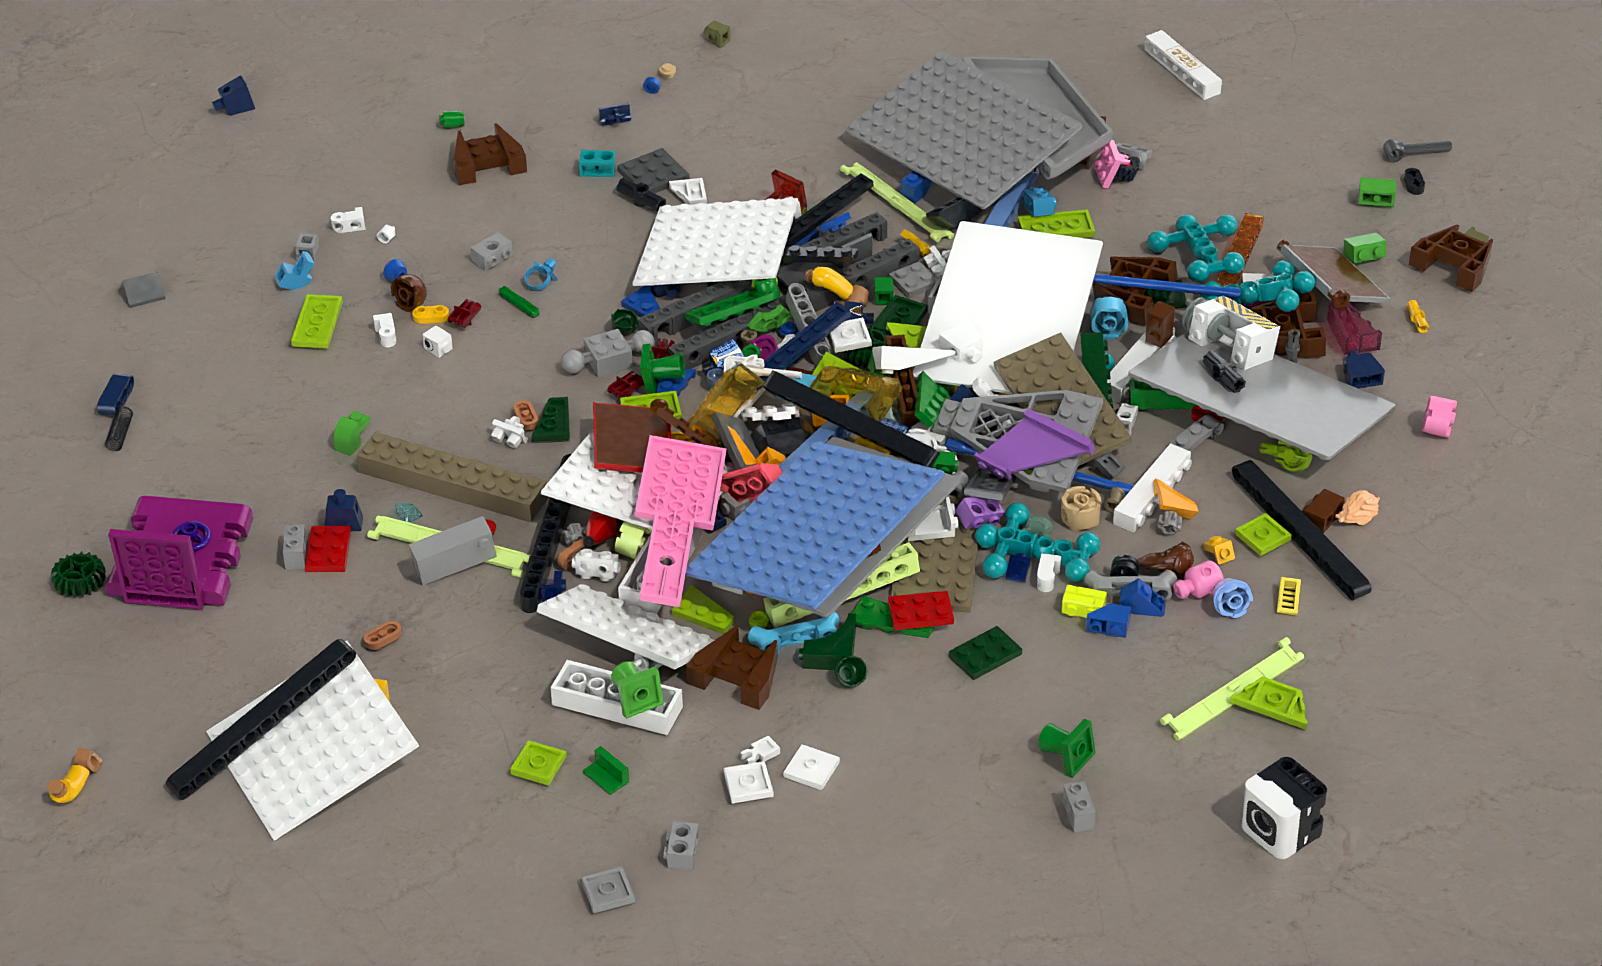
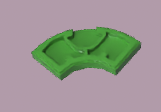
M780 304L770 312L762 313L758 311L747 326L757 332H767L769 329L778 328L785 324L792 317V314Z

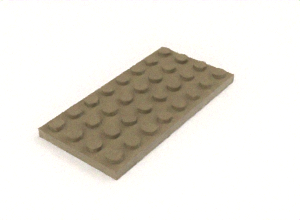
M1061 332L994 361L995 369L1012 394L1069 390L1103 398L1102 408L1089 438L1093 441L1096 450L1092 455L1084 453L1079 465L1132 442V437ZM1063 399L1036 401L1033 411L1055 416ZM1019 402L1018 404L1021 409H1026L1030 402Z
M947 496L950 499V503H954L955 510L963 498H967ZM945 499L939 505H944ZM955 512L954 517L958 518V528L955 529V537L908 541L906 538L900 545L909 542L916 550L920 572L894 581L891 596L948 591L953 612L971 613L978 543L975 539L977 528L966 529Z

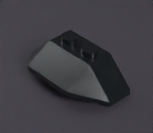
M958 196L926 213V219L942 228L950 227L953 230L959 227L961 221H972L971 218L978 215L979 207Z
M793 417L791 419L760 424L750 435L759 455L767 447H770L788 457L815 433L817 428L799 417Z

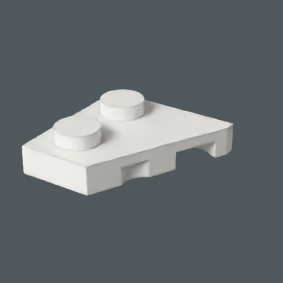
M703 178L669 181V188L686 204H707Z

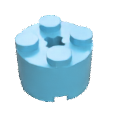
M1104 297L1097 298L1090 309L1093 332H1103V339L1113 340L1127 331V309L1122 299Z

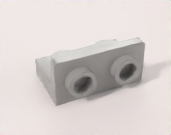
M1123 143L1116 144L1120 154L1121 152H1124V155L1129 154L1130 158L1133 157L1135 158L1134 160L1138 161L1139 169L1144 170L1146 168L1147 159L1152 157L1153 150Z

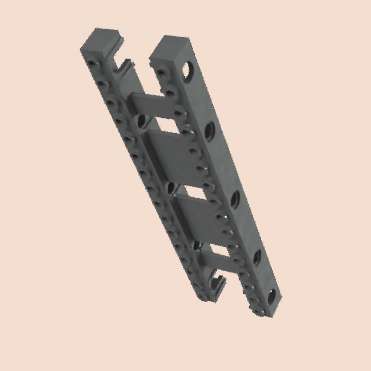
M876 212L800 247L816 246L825 248L832 246L838 248L864 235L877 232V241H884L887 238V220ZM910 239L902 240L892 247L884 248L883 251L841 270L835 268L831 263L780 262L776 275L778 279L777 286L785 285L789 288L793 283L801 284L815 312L832 305L833 300L843 299L829 289L816 287L814 283H808L805 280L807 270H815L817 267H829L842 275L851 285H859L867 289L874 286V278L889 277V273L919 262V247ZM908 259V261L904 265L899 266L900 260L904 261ZM752 280L721 281L638 318V331H649L654 337V344H656L658 340L657 330L659 328L668 326V334L676 335L677 332L694 325L701 333L692 335L690 338L668 347L669 356L682 353L685 369H692L710 361L709 351L732 338L735 339L740 347L743 344L741 333L744 330L750 329L747 325L758 311L762 313L770 312L780 304L789 310L785 300L787 294L761 304V307L757 309L744 310L743 314L730 315L729 317L732 319L719 325L713 321L711 325L701 327L686 320L685 312L754 289L751 286ZM791 317L787 322H795V321H794L793 317ZM774 327L772 329H769L767 332L756 331L757 338L761 335L769 334L775 330H778L780 327ZM690 355H698L694 361H688Z

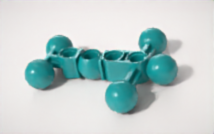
M1184 214L1176 221L1177 232L1166 234L1161 230H1156L1148 236V248L1155 253L1166 251L1169 244L1185 241L1197 259L1191 262L1187 268L1188 278L1195 283L1204 282L1210 274L1221 271L1231 275L1238 274L1245 265L1243 256L1237 252H1229L1223 257L1222 261H1218V250L1207 236L1216 233L1224 237L1234 235L1238 229V222L1230 214H1224L1217 219L1216 223L1201 226L1194 216Z
M1281 260L1273 266L1272 277L1256 280V283L1247 281L1240 284L1239 287L1238 283L1223 287L1241 288L1240 299L1229 298L1242 305L1241 302L1252 304L1257 302L1258 299L1260 302L1276 300L1279 309L1284 312H1291L1299 304V296L1295 291L1300 294L1311 292L1315 287L1316 280L1308 271H1300L1294 276V266L1287 260ZM1216 281L1204 283L1206 286L1222 287ZM1200 294L1201 297L1208 301L1221 297Z
M1020 502L1012 503L1006 508L1005 518L1008 522L1006 527L998 530L992 524H983L975 532V539L979 546L992 548L997 544L995 553L987 556L982 565L984 573L992 579L1000 578L1006 573L1008 564L1005 557L1007 554L1024 558L1030 557L1031 559L1035 556L1040 560L1043 553L1061 556V566H1065L1067 578L1074 583L1083 582L1085 575L1090 572V567L1087 563L1089 556L1095 555L1101 546L1099 537L1092 532L1080 534L1076 540L1077 550H1073V544L1068 540L1056 539L1054 541L1048 536L1038 538V534L1034 535L1029 531L1018 529V527L1025 525L1030 517L1029 509Z

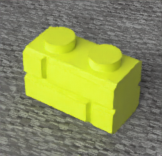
M1067 585L1062 600V613L1069 616L1087 618L1088 613L1106 606L1107 592Z

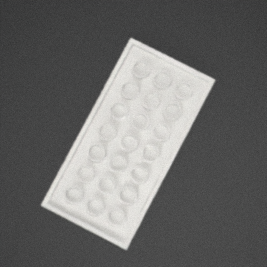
M579 585L538 604L537 612L673 669L688 663L695 653L714 641L707 634H699L690 627H682L675 624L673 620L662 619L655 613L641 610L638 606L625 604L623 600L611 598L604 592L594 591L587 585Z

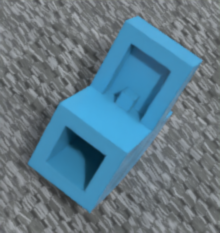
M302 251L295 265L282 262L274 276L279 287L295 290L308 285L312 280L309 272L313 269L314 262L310 254Z

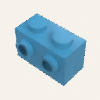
M1035 186L1033 189L1024 190V207L1034 217L1054 214V208L1057 207L1056 199L1045 188Z

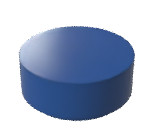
M654 77L646 78L643 83L644 90L652 94L657 93L661 87L660 81Z

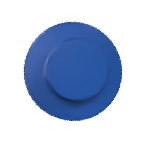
M786 322L779 328V334L782 337L789 334L797 335L798 332L793 322Z

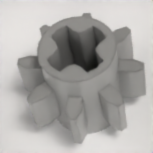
M1169 510L1163 515H1159L1158 529L1162 528L1164 534L1171 535L1177 530H1181L1182 517H1178L1176 511Z
M580 523L570 524L567 530L564 531L566 543L573 544L579 539H584L586 537V526L581 527Z

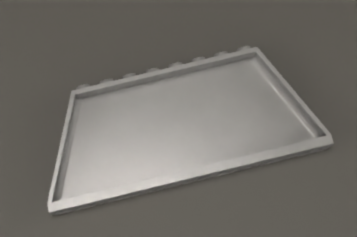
M962 58V61L1082 123L1083 128L1037 166L1046 179L1056 178L1111 142L1113 138L1112 129L1108 127L1104 119L1097 114V111L1092 108L1088 100L1082 96L1081 92L1076 89L1074 84L1052 59Z

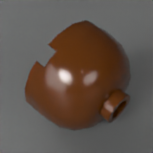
M413 274L401 275L391 283L392 297H396L397 301L395 303L402 310L409 312L424 303L427 291L425 284L418 276Z

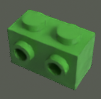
M1360 177L1358 204L1394 207L1396 180Z
M1377 233L1344 239L1343 255L1355 264H1361L1367 260L1376 261L1379 258L1386 257V239Z

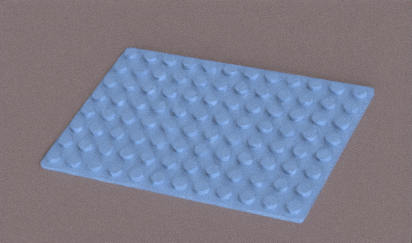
M814 442L686 567L685 575L816 609L942 480L945 473L936 468H929L822 442Z

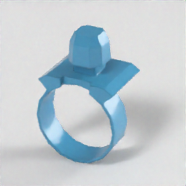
M549 258L544 262V266L534 262V266L529 268L525 274L524 280L531 290L540 291L549 285L551 277L554 281L558 280L553 273L557 264L556 261ZM538 271L539 274H547V278L542 284L538 286L528 284L529 276L533 272Z

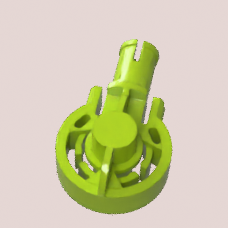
M1281 440L1278 441V444L1282 445H1275L1264 441L1260 444V447L1267 448H1259L1261 454L1283 458L1275 459V462L1281 463L1289 471H1303L1312 461V453L1303 452L1301 449L1293 445H1287Z

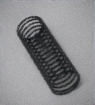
M120 406L116 409L105 442V446L108 448L107 445H111L109 443L111 439L119 441L114 443L120 444L111 445L112 447H117L116 450L112 451L122 449L133 416L130 408ZM118 411H127L130 415L127 416L126 414H120V413H126V412H118Z

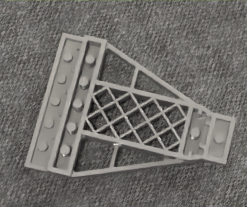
M1069 390L963 398L962 402L945 399L933 427V432L964 442L982 453L998 440L995 437L1002 434L1005 435L1025 419L1024 413L1028 408L1033 410L1036 401L1063 399L1055 416L1039 414L1090 438L1103 405V398ZM1030 402L1026 409L1004 405L1007 403ZM991 415L993 420L985 423L983 418ZM1006 420L1011 421L1012 424L1005 427L1001 424ZM998 425V430L990 432V427ZM983 430H985L986 433H987V434L984 435V436H983V435L976 434V433L981 432V431H983ZM1083 454L1037 466L1031 475L1023 471L1012 474L1029 484L1030 489L1049 493L1050 489L1065 492L1071 485Z

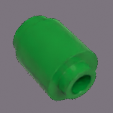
M459 110L443 111L442 115H439L440 125H443V128H460V126H464V112H459Z

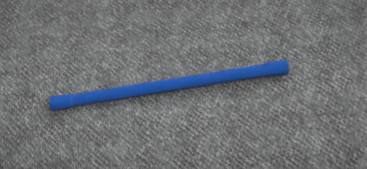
M1095 274L1093 283L1225 296L1232 299H1240L1241 288L1215 287Z
M952 439L947 440L946 450L973 456L975 453L981 454L964 442ZM1075 472L1072 480L1108 490L1113 487H1119L1125 491V495L1135 486L1080 472Z

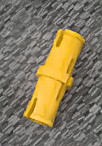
M1416 300L1409 301L1406 307L1410 312L1412 322L1416 324L1420 333L1427 332L1430 327L1425 319L1424 311L1420 309Z

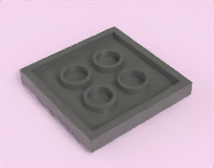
M663 148L618 165V171L626 179L636 184H647L649 191L653 193L669 188V181L690 179L689 173Z

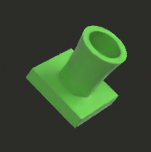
M623 662L614 668L611 674V681L619 689L622 714L626 719L664 704L659 670L655 666L639 672L634 663Z

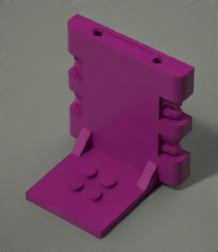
M140 496L131 517L134 530L110 529L108 536L115 564L106 585L107 594L123 596L125 603L200 610H203L204 604L225 605L231 587L226 569L229 566H238L241 554L236 540L239 537L248 536L253 521L251 508L237 503ZM197 521L208 526L211 531V539L205 547L193 552L192 546L199 544V542H191L190 536L182 535V531L178 535L172 534L179 525L185 522ZM198 528V534L205 537V532Z

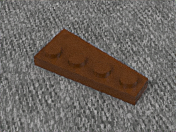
M659 406L655 413L697 442V444L721 448L715 441L711 440V442H708L704 439L706 435L697 428L695 431L689 428L690 423L682 417L679 420L673 416L675 412L667 406L664 408Z

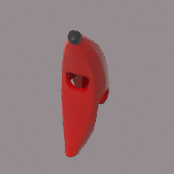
M593 511L588 519L586 537L583 540L584 546L591 547L622 533L619 530L623 521Z

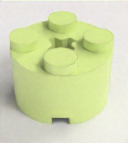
M624 521L619 530L622 532L621 536L616 539L615 551L636 559L652 533V529Z

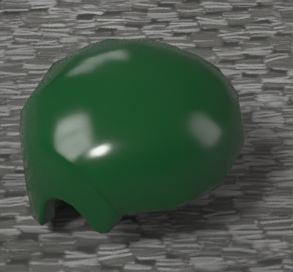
M617 309L614 314H611V327L613 330L619 329L622 335L631 334L638 327V317L629 309Z
M854 655L844 657L834 667L836 681L841 686L848 688L858 686L864 682L868 673L866 663L860 657Z

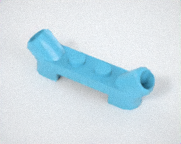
M833 612L829 617L821 616L816 620L770 630L754 626L748 633V641L750 645L767 651L772 642L777 640L778 654H780L781 647L804 643V640L819 639L835 633L840 619L838 614Z

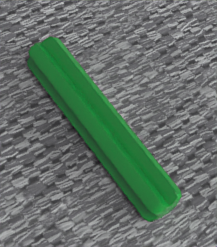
M507 286L499 288V295L531 317L539 316V308Z

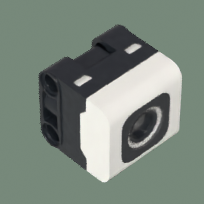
M1280 758L1246 781L1242 829L1277 859L1290 857L1322 835L1324 819L1320 814V810L1326 803L1327 786L1293 758Z

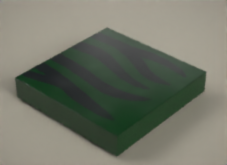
M1182 279L1176 280L1175 282L1182 283ZM1146 289L1147 296L1152 297L1153 306L1160 301L1175 308L1186 307L1184 292Z

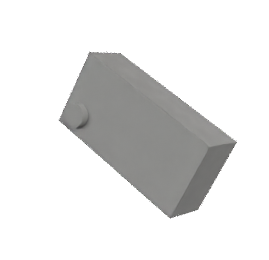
M483 516L409 544L414 568L422 585L497 557L492 532Z

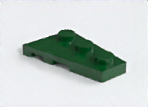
M568 397L549 398L542 412L541 420L538 421L537 428L532 433V442L570 440Z

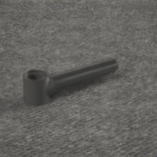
M1390 139L1385 142L1383 149L1392 162H1397L1405 154L1450 151L1452 149V142L1440 141L1404 145L1402 142Z

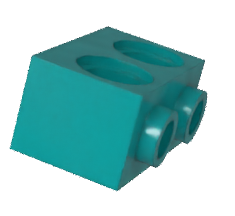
M581 150L579 158L580 177H615L616 151Z

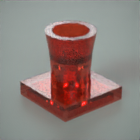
M775 169L771 173L774 192L764 200L784 199L791 196L798 198L800 208L804 207L802 210L804 211L808 206L803 182Z

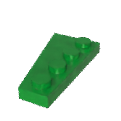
M922 371L918 375V380L920 381L917 383L919 391L916 393L918 401L915 405V416L930 428L939 416L945 399H949L950 396L945 388L939 386Z
M867 596L862 597L852 612L856 614V625L863 626V629L866 630L879 628L884 629V632L887 633L901 631L903 635L929 638L936 627L894 630L888 603Z

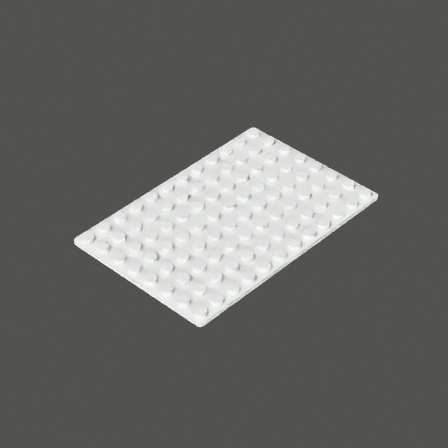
M961 221L921 348L942 350L939 347V333L969 319L982 339V351L980 352L982 357L977 362H973L970 358L958 362L952 356L915 365L913 370L914 379L918 380V375L924 371L936 383L955 386L963 384L968 388H973V381L979 377L982 382L986 381L989 384L991 391L1012 394L995 369L994 361L1060 332L1074 351L1103 242Z

